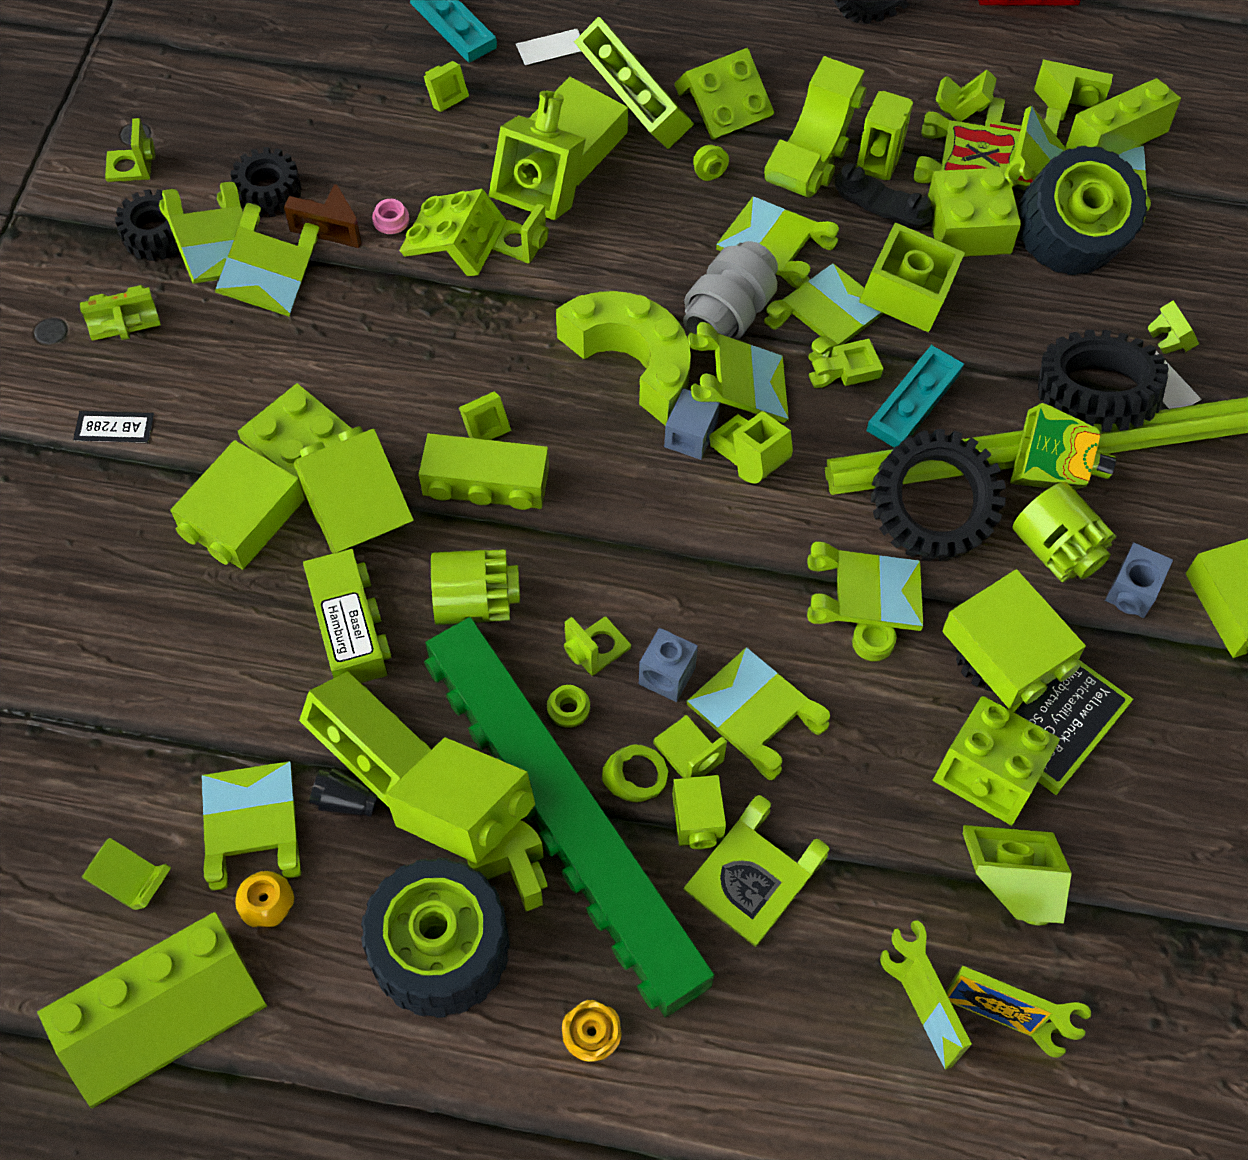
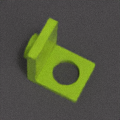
M140 118L132 119V150L107 151L105 172L107 182L150 179L151 160H155V146L153 139L146 137ZM130 159L135 162L134 167L129 171L120 172L115 169V165L121 160Z
M537 203L523 225L507 220L492 249L530 264L538 250L545 245L548 238L549 228L546 227L545 205ZM518 233L521 234L522 245L511 247L504 240L508 235Z
M573 617L565 621V651L575 664H581L591 676L631 649V644L607 617H603L585 631ZM597 634H607L614 640L615 644L611 651L600 654L598 653V646L592 638Z
M686 715L655 737L653 744L682 778L705 776L724 761L727 741L722 736L714 743H711Z
M108 838L82 875V878L129 908L138 910L147 906L171 867L167 864L154 866L112 838Z

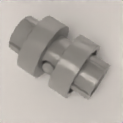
M753 241L740 242L736 246H728L722 249L709 265L707 274L701 276L685 296L686 315L683 318V324L686 331L697 334V325L701 322H706L712 325L719 334L739 340L755 320L756 313L763 310L777 291L775 274L778 270V263L774 255L766 247Z

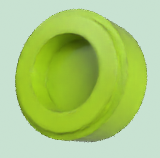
M858 623L852 637V645L855 652L861 658L874 662L886 659L892 653L896 643V632L892 627Z

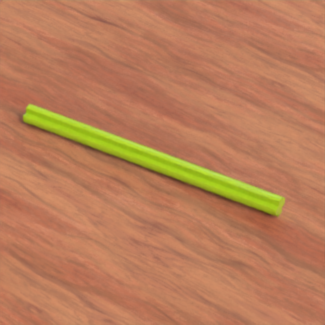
M1248 397L1163 409L1159 413L1155 412V417L1151 421L1144 419V423L1140 427L1136 428L1130 423L1129 429L1125 431H1119L1117 425L1112 424L1111 432H1102L1101 424H1094L1093 427L1099 429L1101 434L1097 451L1110 454L1248 433ZM1023 430L973 437V439L979 442L975 448L979 452L986 448L991 453V456L987 459L991 466L998 463L1000 470L1014 468ZM970 438L961 439V440H963V441L966 442V441H968ZM892 450L827 459L825 476L829 483L830 494L836 495L875 489V486L872 485L874 477L879 472V466ZM929 460L912 466L908 470L903 484L963 476L964 474L949 463Z

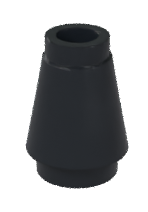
M332 768L331 771L320 769L311 791L309 803L319 806L318 811L372 817L378 797L365 784L335 768Z

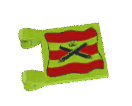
M928 112L924 117L921 134L929 139L946 136L942 164L930 157H919L914 171V180L918 183H930L934 171L1008 167L1015 157L1020 132L952 121L937 112Z

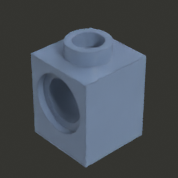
M683 388L665 426L664 447L701 460L710 442L709 435L715 431L718 424L720 402L696 401L693 399L691 391Z
M1133 542L1117 572L1105 601L1115 605L1122 612L1144 618L1158 596L1173 559ZM1132 581L1140 583L1143 587L1134 584Z
M659 628L639 662V685L677 702L696 668L698 645Z

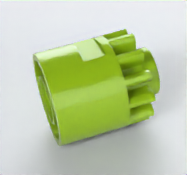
M1068 482L1055 484L1041 493L1019 514L1012 526L1013 531L1062 583L1066 582L1069 578L1074 579L1077 575L1080 579H1085L1100 569L1110 558L1111 554L1107 549L1112 546L1111 542L1117 537Z
M506 549L432 552L431 589L435 624H458L468 617H471L474 623L510 621V604L520 603L518 565H507Z

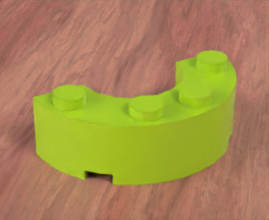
M826 56L822 58L809 83L805 104L793 134L788 142L781 139L778 141L765 166V180L768 183L808 198L812 197L821 185H829L835 170V165H833L835 158L842 159L846 152L849 138L845 137L854 110L861 107L866 95L867 88L861 86L865 70Z
M604 291L581 295L557 308V338L582 359H586L598 352L618 351L627 353L642 363L646 370L640 377L639 405L666 426L682 389L688 390L690 345L686 333L678 320L667 309L645 296L618 291Z

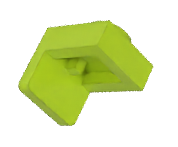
M986 70L960 88L950 77L946 76L940 82L936 102L945 113L950 114L958 122H962L976 111L982 112L991 104L994 98L993 92L997 78Z

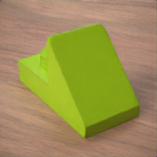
M1043 59L1034 91L1048 107L1062 111L1060 120L1063 121L1069 103L1091 108L1104 102L1112 83L1113 74Z

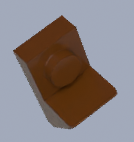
M334 184L325 204L317 203L311 199H301L289 196L286 201L284 210L290 232L301 234L304 224L311 223L319 227L318 239L355 248L360 247L362 242L357 218L337 184Z

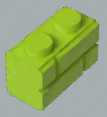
M878 91L865 119L856 168L858 166L862 167L866 175L885 181L891 179L903 151L913 106L911 99L886 91Z

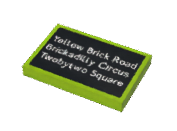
M1080 660L1077 661L1080 664L1079 669L1068 679L1059 682L1055 678L1046 684V691L1035 701L1026 704L1022 700L1009 709L1060 739L1038 780L1041 785L1055 795L1064 787L1133 701V698Z

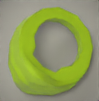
M633 744L619 749L609 757L603 767L602 781L613 795L625 801L643 802L657 797L666 787L669 771L664 758L656 750L643 745ZM643 756L651 760L658 772L655 785L649 788L637 787L630 781H626L622 771L623 762H627L631 757Z

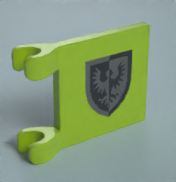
M757 795L751 801L737 823L683 888L688 895L754 947H757L807 881L824 863L829 852L827 844L820 839H815L806 849L798 863H796L758 834L755 830L770 815L771 803L761 795Z

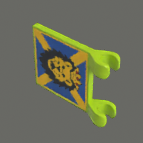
M963 965L945 990L952 1004L1031 1036L1047 1055L1056 1058L1063 1056L1066 1053V1049L1054 1045L1051 1040V1033H1059L1063 1037L1073 1040L1081 1039L1085 1036L1086 1032L1083 1029L1075 1028L1071 1024L1070 1015L1076 1014L1083 1019L1091 1017V1010L1085 1004L1073 1002L1057 1005Z

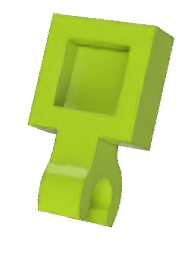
M870 339L834 346L831 357H822L812 361L815 372L809 373V378L814 388L825 387L841 377L844 385L848 386L881 378L884 368Z

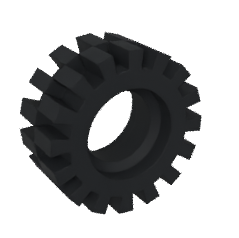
M263 147V153L258 154L256 148L251 150V157L246 153L241 155V162L235 161L233 164L234 170H231L230 174L231 181L235 183L238 190L241 208L245 207L247 203H252L261 207L260 217H263L264 212H268L269 217H275L276 210H280L281 214L285 213L284 205L289 196L301 197L300 190L302 188L297 166L288 153L283 156L280 149L276 148L274 153H271L270 147ZM263 179H278L277 182L268 186L255 185Z
M151 189L144 190L145 196L142 197L136 192L132 194V202L126 198L122 202L124 208H117L116 213L118 217H115V223L127 251L130 254L134 253L136 258L142 259L146 254L148 261H154L155 255L159 254L162 260L167 258L166 252L168 251L173 255L179 252L169 222L159 207V202L163 199V190L157 189L155 195H152ZM151 221H165L162 225L154 229H140L143 225Z

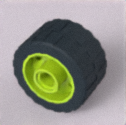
M1077 146L1074 149H1067L1062 151L1057 157L1052 158L1024 191V195L1018 204V215L1021 223L1018 232L1020 239L1023 240L1029 254H1032L1041 265L1051 268L1052 271L1067 273V275L1092 273L1095 269H1100L1111 261L1141 231L1144 217L1147 215L1146 190L1143 189L1142 180L1132 169V166L1113 151L1109 152L1097 146Z
M438 857L427 860V858L420 859L410 865H403L396 869V872L391 876L385 877L378 885L379 888L376 892L371 894L366 904L367 910L362 917L361 924L363 929L361 940L363 950L367 956L366 959L382 991L387 997L390 996L395 1004L402 1009L413 1011L415 1015L423 1017L429 1015L436 1018L466 1012L473 1005L480 1004L487 998V994L496 988L501 980L500 976L507 966V952L510 949L509 934L504 907L501 906L499 894L495 887L488 883L487 877L461 861L455 862L449 860V858Z

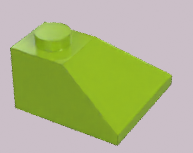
M963 826V836L976 874L1017 920H1023L1026 923L1038 926L1046 925L1048 922L1064 924L1072 872L1053 832Z

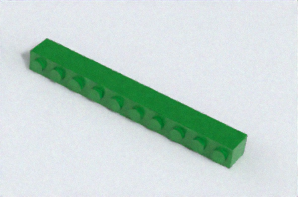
M468 617L427 640L425 643L429 658L424 660L425 666L436 683L442 680L450 691L446 693V697L454 712L458 716L465 714L472 724L468 727V730L480 750L487 747L494 758L527 771L536 805L530 810L525 819L528 821L534 818L541 829L537 834L542 841L544 849L551 857L557 854L566 868L561 871L567 884L575 894L582 891L590 903L586 910L592 922L600 932L607 929L615 941L611 948L621 966L625 970L633 968L641 981L637 988L651 1010L658 1007L666 1018L712 988L714 973L472 618Z

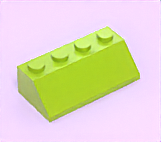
M213 912L42 1008L37 1013L56 1055L89 1107L94 1108L264 1009L267 1005L227 928L217 913Z

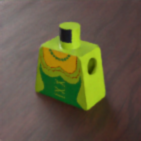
M1041 403L1028 410L1010 483L1050 488L1060 482H1068L1074 490L1088 485L1091 475L1109 479L1114 471L1116 458L1113 455L1097 451L1101 435L1099 429L1052 406Z

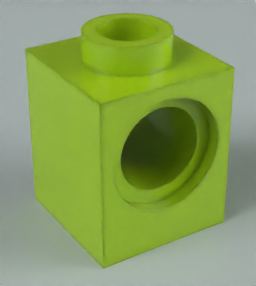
M719 775L674 779L672 798L679 846L690 845L692 849H707L715 846L717 842H721L724 839L726 822Z

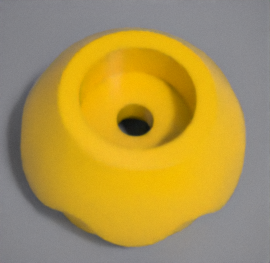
M260 871L246 878L240 884L235 898L236 909L241 919L251 927H273L280 924L294 904V892L288 880L281 874L273 871ZM262 895L268 896L267 900L263 902L260 901V897Z
M595 1000L581 1002L565 1015L562 1022L563 1042L572 1055L583 1061L596 1062L603 1060L611 1055L620 1043L622 1033L617 1012L613 1008ZM594 1028L596 1034L594 1036L588 1035V1029Z

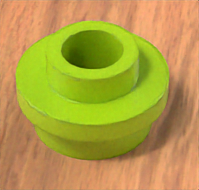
M705 145L696 152L693 160L695 173L700 179L705 181H711L720 177L728 167V154L719 146Z
M564 685L550 694L547 701V712L555 724L565 728L576 727L582 724L589 716L590 700L582 689L574 685ZM570 703L576 706V710L566 713L561 710V707Z

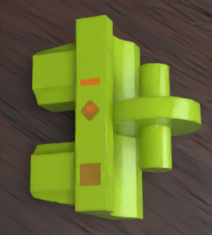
M134 286L128 288L125 293L111 296L98 294L90 296L89 301L80 302V310L86 321L92 341L120 335L121 340L130 339V332L161 325L150 287Z

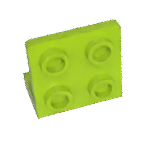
M748 48L686 71L674 83L679 97L691 92L708 133L713 140L769 118L774 114Z
M483 189L432 196L422 204L421 211L413 226L407 231L406 239L399 251L404 257L447 251L466 276L479 275L507 220Z
M982 696L950 746L933 781L1012 826L1032 793L1060 739L1042 727Z

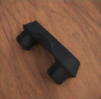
M853 163L844 165L841 172L836 176L835 187L842 198L874 214L888 218L910 229H919L932 219L933 209L931 207V200L927 196L922 197L921 193L908 194L901 190L895 191L888 188L881 181L865 175L864 169L860 166L856 168V165Z

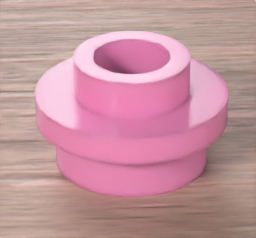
M396 199L380 201L372 214L374 227L384 234L399 233L408 226L410 221L407 208Z

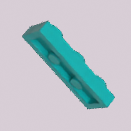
M410 0V4L468 63L497 48L496 37L459 0Z
M931 345L871 418L866 431L894 448L898 446L903 440L914 434L960 376L964 363Z

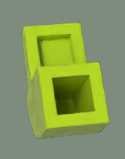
M761 411L749 421L737 414L709 435L710 446L737 465L739 477L749 483H759L787 462L793 452L791 430L764 411Z
M520 820L506 834L499 845L492 849L478 864L467 860L470 868L477 872L480 871L487 877V880L510 871L526 912L543 905L541 889L548 886L543 870L537 861L544 858L543 845L538 834L527 823Z

